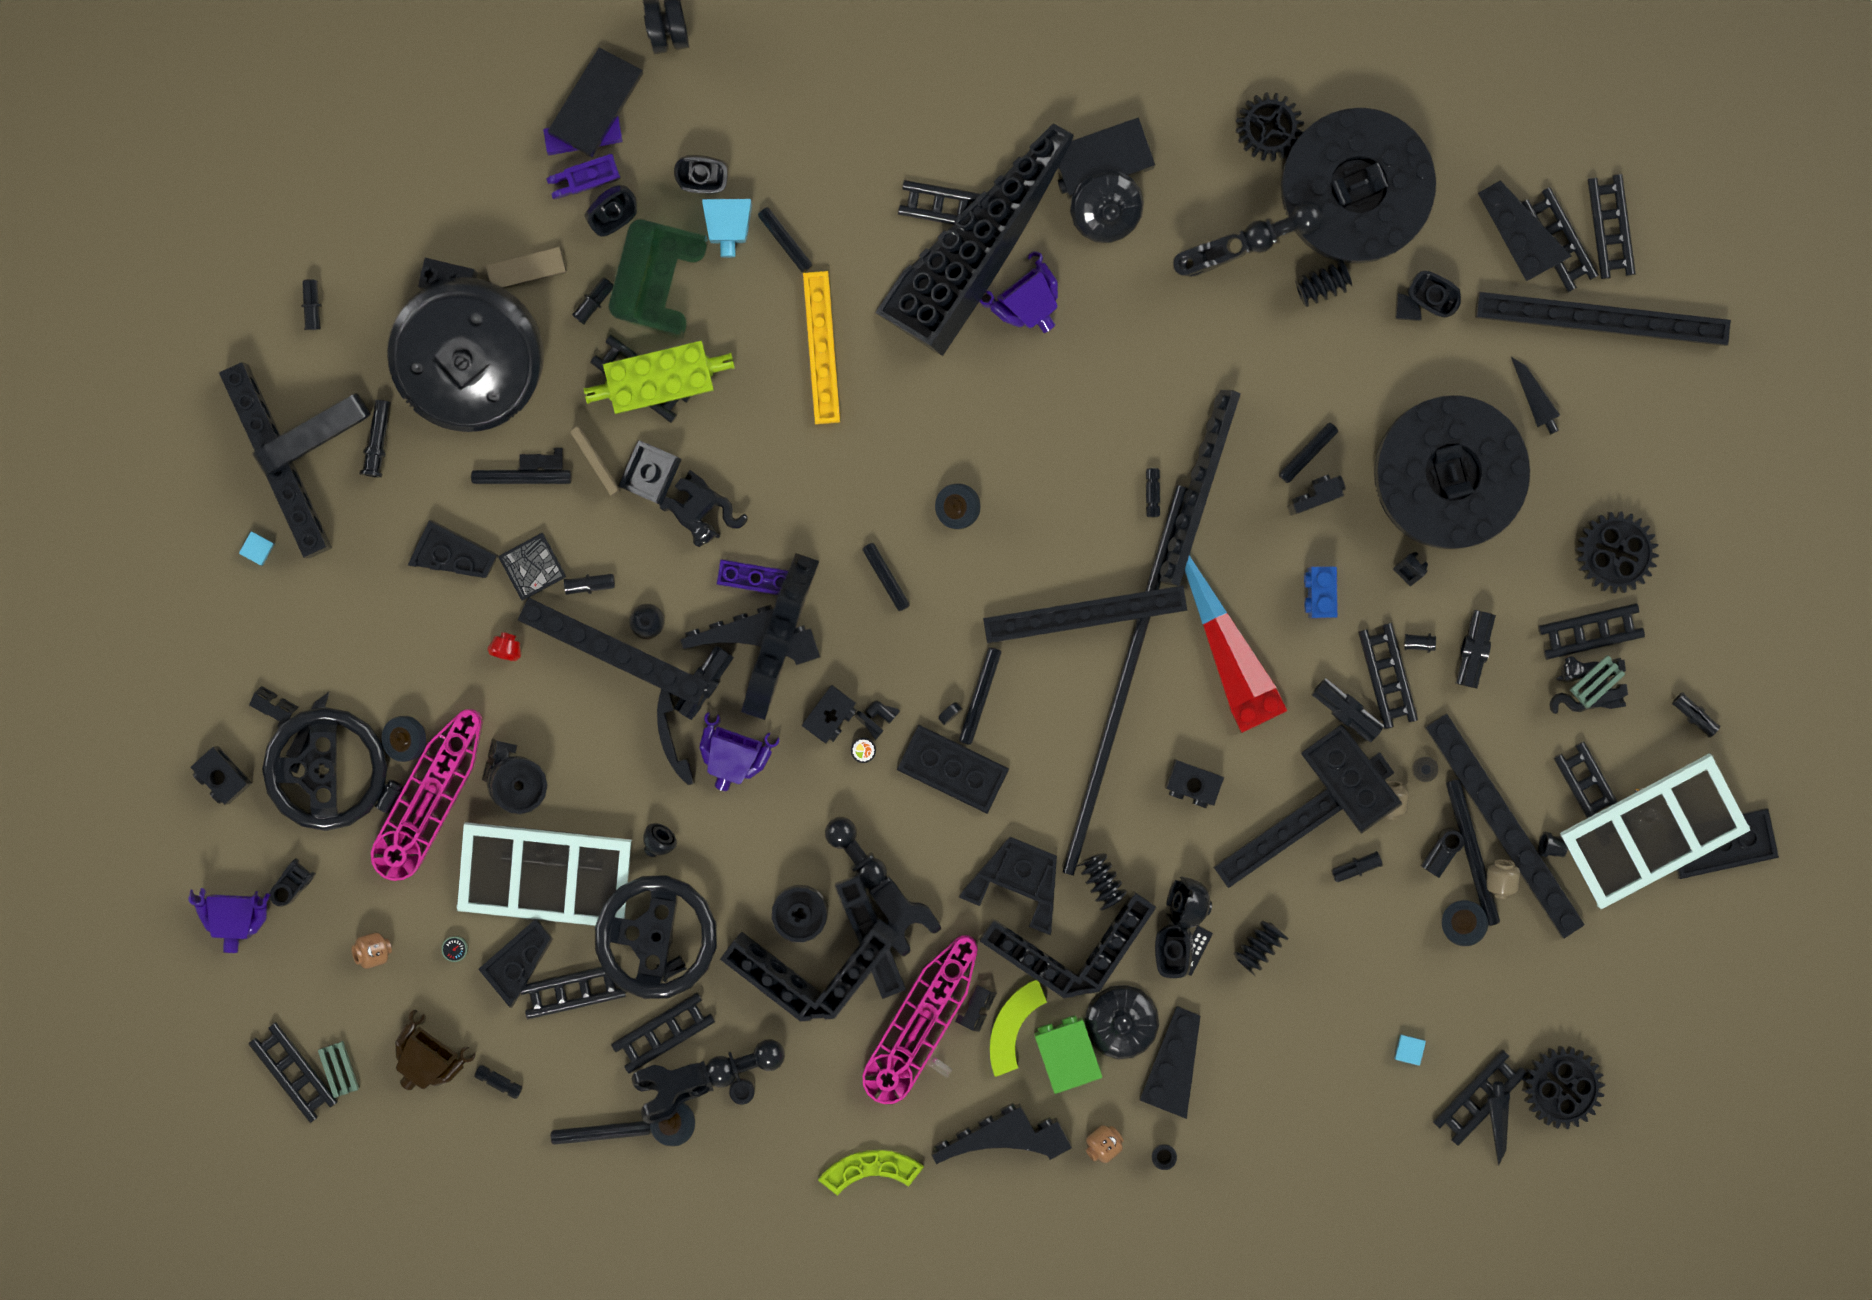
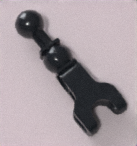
M1302 202L1294 208L1290 217L1274 223L1270 218L1266 219V221H1253L1247 226L1245 231H1239V235L1230 234L1177 254L1173 260V267L1179 275L1194 277L1241 258L1246 253L1266 252L1271 249L1274 243L1279 244V237L1296 230L1304 234H1311L1319 230L1324 220L1323 211L1315 202ZM1234 239H1239L1242 243L1241 250L1237 253H1233L1230 249V243ZM1189 259H1192L1193 266L1192 268L1188 269L1187 263Z
M845 817L832 819L825 828L827 842L834 848L844 849L853 861L852 871H855V875L860 874L864 887L869 889L870 895L887 916V925L900 934L893 943L894 948L901 956H907L911 951L910 945L904 936L907 927L914 923H920L934 934L941 930L939 921L926 904L908 901L891 877L887 875V869L881 860L874 858L872 852L866 855L855 840L857 829L850 819Z
M768 1039L758 1043L754 1053L736 1059L733 1058L731 1052H728L729 1057L723 1055L715 1056L709 1060L707 1065L702 1061L701 1063L690 1064L674 1070H667L659 1065H652L638 1070L631 1078L633 1086L641 1092L649 1090L658 1091L655 1099L643 1105L641 1110L642 1119L649 1124L670 1119L676 1114L683 1102L705 1095L709 1091H714L713 1086L718 1088L727 1087L733 1083L735 1078L738 1082H741L739 1073L756 1067L765 1071H775L784 1062L785 1050L779 1042Z

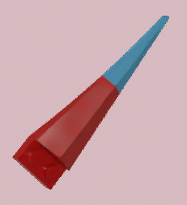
M1189 556L1185 573L1230 711L1240 732L1243 733L1287 712V709L1276 689L1277 687Z

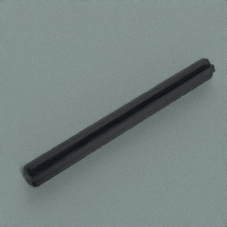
M1458 779L1451 780L1446 783L1459 832L1464 839L1463 846L1481 908L1486 913L1488 919V926H1493L1500 923V918L1493 894L1487 889V873L1460 781Z

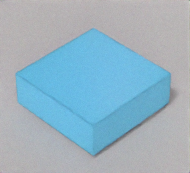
M251 531L239 554L263 566L275 544Z
M1400 1034L1394 1059L1420 1066L1426 1041Z

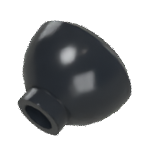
M652 604L637 606L632 611L629 619L632 632L643 639H651L659 635L665 623L662 611Z
M651 823L646 827L643 842L645 845L644 851L648 856L656 857L657 855L668 854L677 846V839L668 827L658 823Z

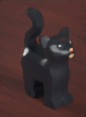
M689 470L685 479L681 478L675 485L680 492L686 491L690 495L685 503L681 504L674 499L665 497L662 505H659L660 509L664 512L670 510L680 524L691 531L693 544L697 547H701L712 541L715 537L720 538L721 536L712 525L702 521L715 506L722 507V518L725 524L732 529H739L744 526L748 518L746 514H742L737 519L733 518L731 502L710 489L706 482L691 470Z
M1568 656L1561 667V676L1556 679L1557 681L1574 682L1583 678L1599 662L1582 663L1576 660L1574 656ZM1621 658L1612 660L1613 663L1618 665L1620 671H1626L1625 660H1621ZM1605 665L1582 686V692L1609 667ZM1608 677L1590 692L1585 699L1589 700L1608 682ZM1618 684L1616 688H1610L1587 709L1580 701L1576 702L1571 695L1558 693L1551 698L1550 710L1552 713L1557 714L1560 703H1565L1574 712H1582L1599 707L1608 709L1626 707L1623 697L1628 695L1627 684Z

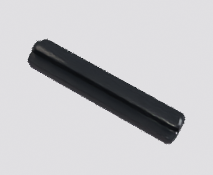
M766 207L758 214L759 218L802 273L812 267L811 261L770 208Z
M1328 423L1279 473V477L1285 483L1291 482L1338 433L1337 427L1332 423Z
M869 543L864 546L862 551L897 610L903 611L908 608L910 603L875 544Z

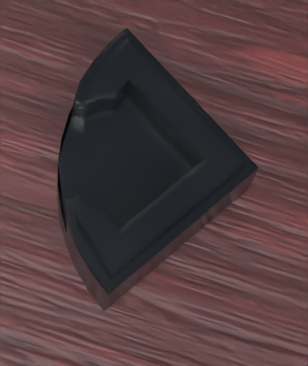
M1398 293L1395 319L1421 321L1420 308L1409 296Z

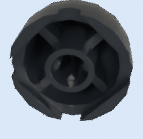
M1181 876V880H1175L1169 890L1166 906L1171 907L1170 914L1166 913V918L1171 926L1192 928L1200 925L1206 916L1211 913L1212 902L1206 887L1202 883L1192 878Z

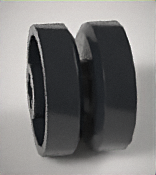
M643 0L644 21L654 55L668 51V35L671 36L672 44L676 50L689 48L681 1L664 0L665 11H662L659 0Z
M515 755L504 757L495 763L488 773L487 788L490 797L495 804L509 813L523 814L531 812L540 806L546 796L548 786L546 775L539 765L525 757ZM516 781H519L520 788L518 789L514 787Z
M796 884L786 888L778 895L772 907V922L776 931L783 938L791 942L803 943L814 939L822 932L828 919V906L825 898L817 889L809 885ZM798 908L804 909L803 913H805V915L803 917H798L795 912L798 910Z

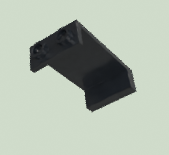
M1139 117L1071 141L1058 167L1061 179H1058L1057 182L1061 193H1066L1068 199L1072 198L1076 188L1084 179L1091 174L1103 170L1120 171L1126 175H1131L1142 170L1147 172L1154 169L1155 162Z

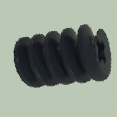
M1343 261L1337 262V268L1330 264L1328 266V273L1324 268H1320L1318 276L1312 271L1309 273V280L1305 275L1299 277V283L1295 280L1299 297L1306 308L1309 307L1310 298L1317 304L1318 295L1328 300L1329 291L1336 297L1337 288L1347 293V285L1350 284L1352 287L1351 277Z
M1106 853L1096 854L1077 865V867H1086L1081 872V875H1090V878L1085 883L1095 884L1090 892L1100 893L1095 899L1096 902L1104 901L1105 903L1100 908V911L1115 905L1127 893L1126 889H1118L1122 885L1121 880L1113 881L1117 876V872H1108L1112 867V863H1103L1108 857Z
M1261 921L1260 924L1263 931L1256 928L1253 930L1257 938L1248 936L1247 940L1250 946L1241 944L1240 947L1243 953L1236 951L1233 953L1236 960L1254 976L1253 968L1262 970L1259 963L1260 960L1266 963L1269 962L1266 953L1276 954L1272 946L1282 947L1279 938L1289 939L1271 922Z

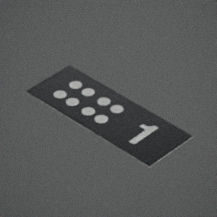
M1197 926L1192 936L1193 957L1188 974L1192 976L1213 935V933Z

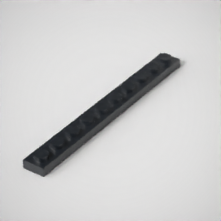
M1486 292L1478 293L1475 318L1721 346L1728 345L1731 320Z
M1445 713L1424 728L1511 861L1515 863V866L1520 869L1522 878L1560 936L1564 939L1583 927L1585 924L1448 714Z

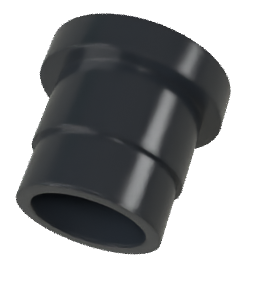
M1543 832L1538 843L1539 855L1541 857H1565L1568 848L1563 838L1553 836L1550 832Z
M1161 1144L1154 1148L1151 1158L1153 1164L1158 1169L1169 1170L1176 1164L1177 1154L1172 1146ZM1168 1150L1170 1152L1169 1159L1159 1161L1157 1159L1158 1152Z

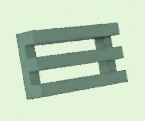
M1608 655L1569 690L1587 709L1617 683L1625 673L1618 669V665L1613 663ZM1605 665L1609 667L1582 693L1578 691ZM1614 672L1615 676L1589 700L1585 699L1590 692Z
M342 1041L319 1049L318 1053L333 1097L336 1098L359 1090L344 1042ZM335 1049H339L351 1084L350 1087L346 1085ZM326 1052L330 1054L341 1090L338 1089Z

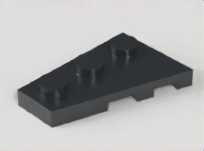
M430 520L407 566L425 567L432 570H443L487 578L498 554Z
M537 919L531 922L478 969L510 1008H513L553 940L552 936Z

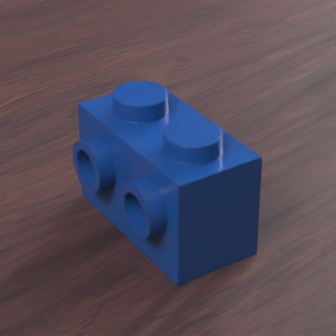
M1309 567L1308 572L1304 573V586L1308 588V598H1305L1304 601L1305 613H1308V618H1337V567Z

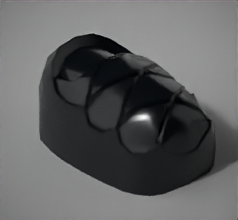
M686 155L679 158L675 163L674 177L682 190L693 193H718L724 190L727 185L728 165L723 160L709 156Z
M625 185L613 186L603 192L590 205L584 217L598 236H608L628 224L636 216V197Z
M1421 271L1416 274L1407 289L1411 299L1431 314L1439 317L1452 316L1461 304L1460 289L1451 281L1430 271Z
M1168 924L1157 933L1155 957L1157 970L1161 976L1165 978H1183L1189 974L1193 957V938L1189 928H1178Z

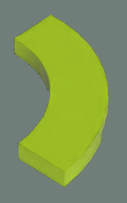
M1036 979L1028 982L1013 993L1000 1009L995 1019L990 1038V1060L995 1077L1018 1068L1015 1056V1043L1018 1031L1031 1012L1047 1003L1040 983Z
M866 1150L840 1159L824 1171L818 1178V1181L837 1196L848 1185L869 1176L892 1178L909 1187L924 1168V1165L898 1152Z

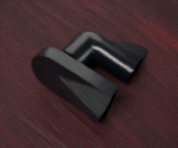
M875 700L865 710L867 716L860 711H857L854 716L866 726L876 740L884 730L871 719L878 714L890 724L900 710L885 706L880 701Z

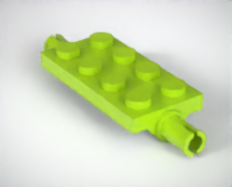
M698 341L603 364L607 381H605V384L583 388L586 395L595 393L594 395L585 396L587 404L609 398V400H612L615 414H620L714 391L711 376L715 372L735 369L733 361L723 363L733 360V357L729 353L709 358L705 354L703 342Z

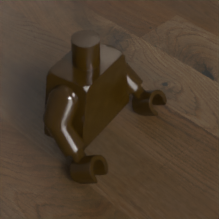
M417 1010L411 1011L409 1014V1025L406 1024L395 1042L396 1059L398 1060L396 1070L403 1075L400 1084L406 1090H413L415 1085L421 1089H426L430 1084L432 1086H439L448 1083L464 1068L463 1064L473 1061L476 1055L474 1054L470 1059L464 1058L463 1053L469 1048L467 1046L461 1050V1057L457 1060L455 1058L458 1055L421 1027L415 1029L417 1025L423 1024L426 1020V1015L423 1014L420 1021H414L413 1017Z

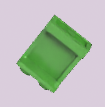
M1076 1015L1063 1019V1024L1054 1027L1052 1024L1041 1026L1038 1028L1039 1032L1034 1033L1054 1094L1103 1078L1082 1017L1077 1019Z

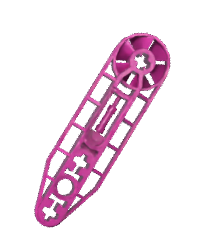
M467 709L461 711L424 749L371 850V863L375 871L383 878L392 881L404 880L414 875L422 865L475 766L483 724L482 717L476 710ZM472 716V722L475 724L474 726H468L465 733L469 734V737L464 733L457 732L458 729L464 730L467 724L464 718ZM451 727L448 735H444L443 733ZM441 737L444 739V742L436 757L433 758L427 755L431 745ZM455 737H459L463 741V747L460 751H455L451 746V742ZM475 739L474 749L472 750L470 746ZM468 752L472 754L470 768L465 775L459 772L458 768ZM450 755L457 756V759L451 758L447 766L450 767V770L442 772L443 767L440 765V762H446ZM424 758H426L432 764L424 779L421 780L415 777ZM456 774L464 779L454 797H452L446 791ZM412 780H414L420 786L412 801L409 802L404 800L403 797ZM425 789L428 790L419 809L415 813L414 821L410 822L409 819ZM434 794L437 795L430 809L428 810L423 822L420 826H418L416 824L418 819L423 816L424 811L427 805L429 804L430 800L433 798ZM445 797L451 800V803L443 818L440 819L434 813L442 798ZM403 803L408 806V809L398 825L392 822L391 819L399 804ZM432 819L438 822L439 825L429 842L422 838V835ZM388 825L396 829L384 834ZM405 827H408L412 829L414 832H416L415 836H413L409 832L403 831ZM388 836L393 845L388 846L383 837ZM408 836L406 844H402L404 837ZM419 842L427 845L424 853L422 851V846ZM400 850L401 854L399 855H402V859L393 860L395 855H392V852ZM376 854H384V857L376 858Z
M961 935L924 966L865 1066L862 1075L863 1087L867 1095L874 1101L882 1104H894L903 1100L912 1089L968 994L978 951L977 943L972 936ZM966 942H969L971 951L964 952L962 960H965L964 964L958 958L951 957L953 954L957 957L960 954V943L964 945ZM949 950V952H948V954L946 955L945 959H944L943 961L939 960V958H940L946 951ZM972 961L968 977L964 973ZM934 962H937L941 966L932 981L929 983L921 979L926 969ZM950 963L959 966L960 970L955 976H950L945 972V967ZM940 975L946 981L953 982L952 985H949L948 982L945 984V995L940 994L938 997H935L933 988H939L943 982V979H939ZM963 978L967 980L966 990L960 1001H958L951 995L960 979ZM918 982H921L927 986V989L916 1005L908 999ZM951 1000L957 1006L946 1023L938 1018L947 1001ZM905 1004H908L914 1008V1011L906 1025L902 1026L895 1021ZM917 1014H921L922 1016L919 1017L914 1029L908 1036L905 1046L901 1045V1041ZM926 1018H928L930 1020L928 1025L926 1026L924 1032L922 1033L915 1047L911 1051L910 1049H908L909 1045L912 1041L916 1039L918 1032L920 1031L923 1024H925L927 1020ZM938 1022L944 1028L935 1043L932 1044L925 1038L934 1023ZM894 1025L902 1031L892 1048L882 1043ZM923 1043L931 1047V1050L920 1066L912 1060ZM880 1047L889 1052L876 1055ZM896 1050L905 1053L908 1056L907 1060L900 1055L894 1054ZM877 1059H879L883 1067L880 1068L878 1066ZM909 1065L918 1069L914 1079L912 1078V1070ZM885 1073L887 1076V1073H891L893 1082L883 1083L882 1074ZM865 1076H876V1080H865ZM879 1089H881L882 1092L877 1098L876 1094L879 1091Z

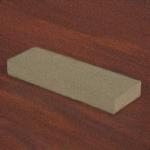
M560 247L486 265L490 282L502 288L566 273Z
M580 427L572 429L570 433L610 496L614 497L620 493V488Z

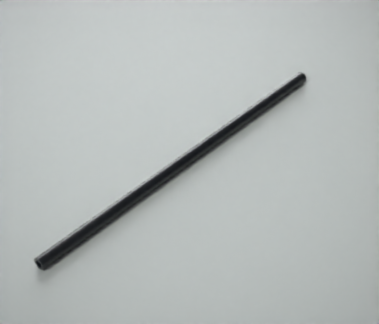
M1176 486L1145 592L1158 590L1160 587V570L1168 554V544L1173 538L1176 529V519L1181 513L1184 504L1183 498L1188 490L1186 487ZM1151 617L1137 619L1062 870L1063 873L1074 876Z

